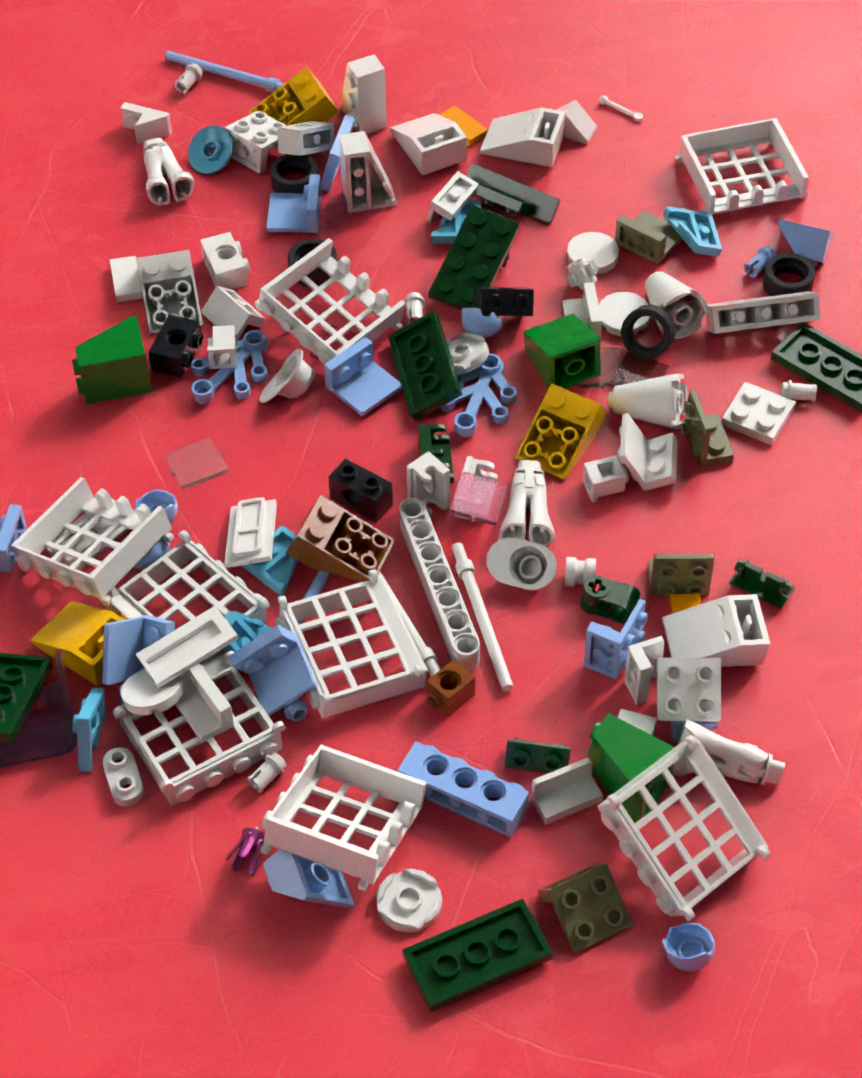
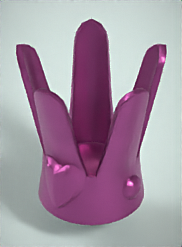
M258 827L244 828L242 830L239 843L226 858V860H229L240 846L231 866L232 871L239 869L249 852H251L249 874L254 876L256 867L259 868L260 852L264 844L265 834L258 830Z

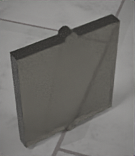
M627 352L609 383V387L614 388L617 385L665 376L669 370V365L651 359L635 357L630 352Z

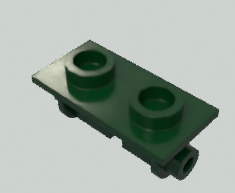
M739 559L734 568L736 572L729 581L730 585L749 594H757L758 598L780 609L784 607L796 588L793 584L789 583V579H783L770 572L765 573L762 568L749 563L747 559L744 561Z
M515 737L514 740L507 739L505 767L550 773L569 765L571 747H565V743H562V745L539 744L535 741L520 740L518 737Z

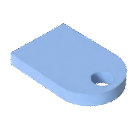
M345 115L328 157L321 181V190L330 191L340 166L339 135L352 133L355 117Z

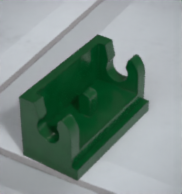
M418 424L420 457L429 451L450 470V483H454L450 437L446 434L434 435L436 432H446V425Z

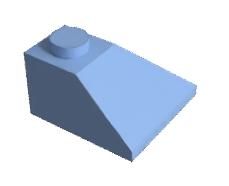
M781 219L778 220V226L795 254L808 259L816 267L818 262H825L834 233L816 227Z
M278 849L263 863L268 883L274 892L303 901L351 909L354 906L341 871L282 849Z

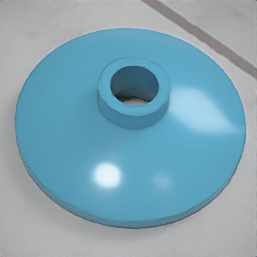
M210 125L198 131L192 138L188 149V158L191 166L203 174H212L222 169L232 155L233 141L231 135L223 127L217 125Z

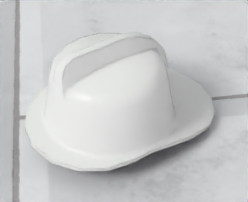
M296 349L291 353L279 372L264 388L259 398L261 403L271 400L277 394L291 399L297 398L307 391L316 372L302 359L303 351L301 349Z
M511 537L500 539L491 546L487 553L486 564L490 574L496 580L526 590L544 588L553 580L557 571L555 555L549 548L523 539Z

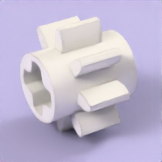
M581 257L567 266L569 273H567L565 278L571 288L579 286L583 290L584 283H595L598 280L595 275L599 268L593 259L586 261L584 257Z

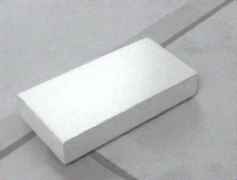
M136 256L110 259L117 303L143 299Z

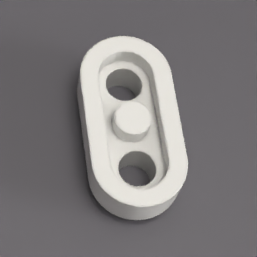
M118 747L111 749L103 758V767L112 798L120 806H133L142 799L144 794L134 756L126 748ZM122 759V761L119 763L114 762L116 760ZM127 784H130V785H131V786L128 787V788H122V786H124V785H127Z

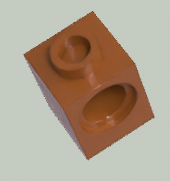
M455 659L427 680L428 701L434 708L441 709L448 716L475 695V677Z

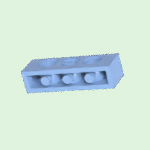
M415 741L397 772L427 782L424 799L510 838L514 835L529 809V791L525 790L521 785L504 781L488 770H480L468 765L461 758H452L441 753L431 745H423ZM432 773H441V775L435 776ZM467 785V786H470V787H469V788H461V787H459V786ZM489 798H496V799H499V800H497V801H490V800H488V799H489Z

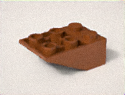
M320 495L305 517L286 554L311 569L364 582L370 580L368 571L375 569L377 574L379 573L395 540Z

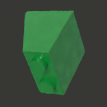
M575 314L560 317L524 331L525 351L548 389L551 383L566 389L601 376L600 338Z
M131 316L75 347L77 358L72 359L75 376L81 375V377L76 378L78 393L85 394L86 404L152 392L137 316Z
M608 713L602 723L598 721L591 730L589 738L592 739V745L588 751V756H590L592 761V774L608 794L611 795L675 747ZM674 764L668 767V770L671 774L673 772ZM659 774L645 785L656 804L669 786L662 774ZM639 791L621 803L634 823L651 811Z

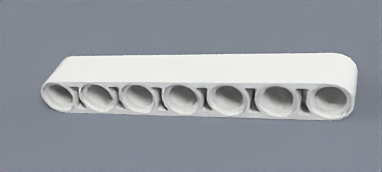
M407 498L399 506L400 530L451 661L455 659L467 671L472 672L477 669L480 663L479 638L425 504L420 499Z

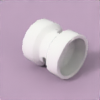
M566 557L565 586L584 585L588 577L596 574V558H587L581 561L577 560L576 557Z

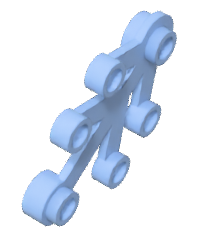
M251 330L244 335L242 340L237 341V351H239L237 353V368H222L209 380L199 379L195 381L191 386L193 399L199 404L211 402L214 397V390L233 372L236 382L234 384L235 397L238 399L248 398L251 395L250 384L246 381L244 362L250 356L253 362V367L251 368L252 380L262 383L268 378L267 368L264 366L262 353L268 348V339L264 333L259 330ZM196 358L191 362L194 375L203 376L207 374L208 369H210L209 358Z
M489 353L486 361L478 368L469 373L457 375L463 395L440 407L443 411H452L457 402L471 397L466 411L457 414L454 418V430L463 438L470 437L475 433L477 428L476 415L483 399L492 411L493 422L504 424L508 421L509 410L500 403L490 389L491 379L500 390V400L502 403L512 404L516 401L517 391L513 386L509 385L502 375L504 364L496 354ZM479 378L478 383L464 388L465 382Z

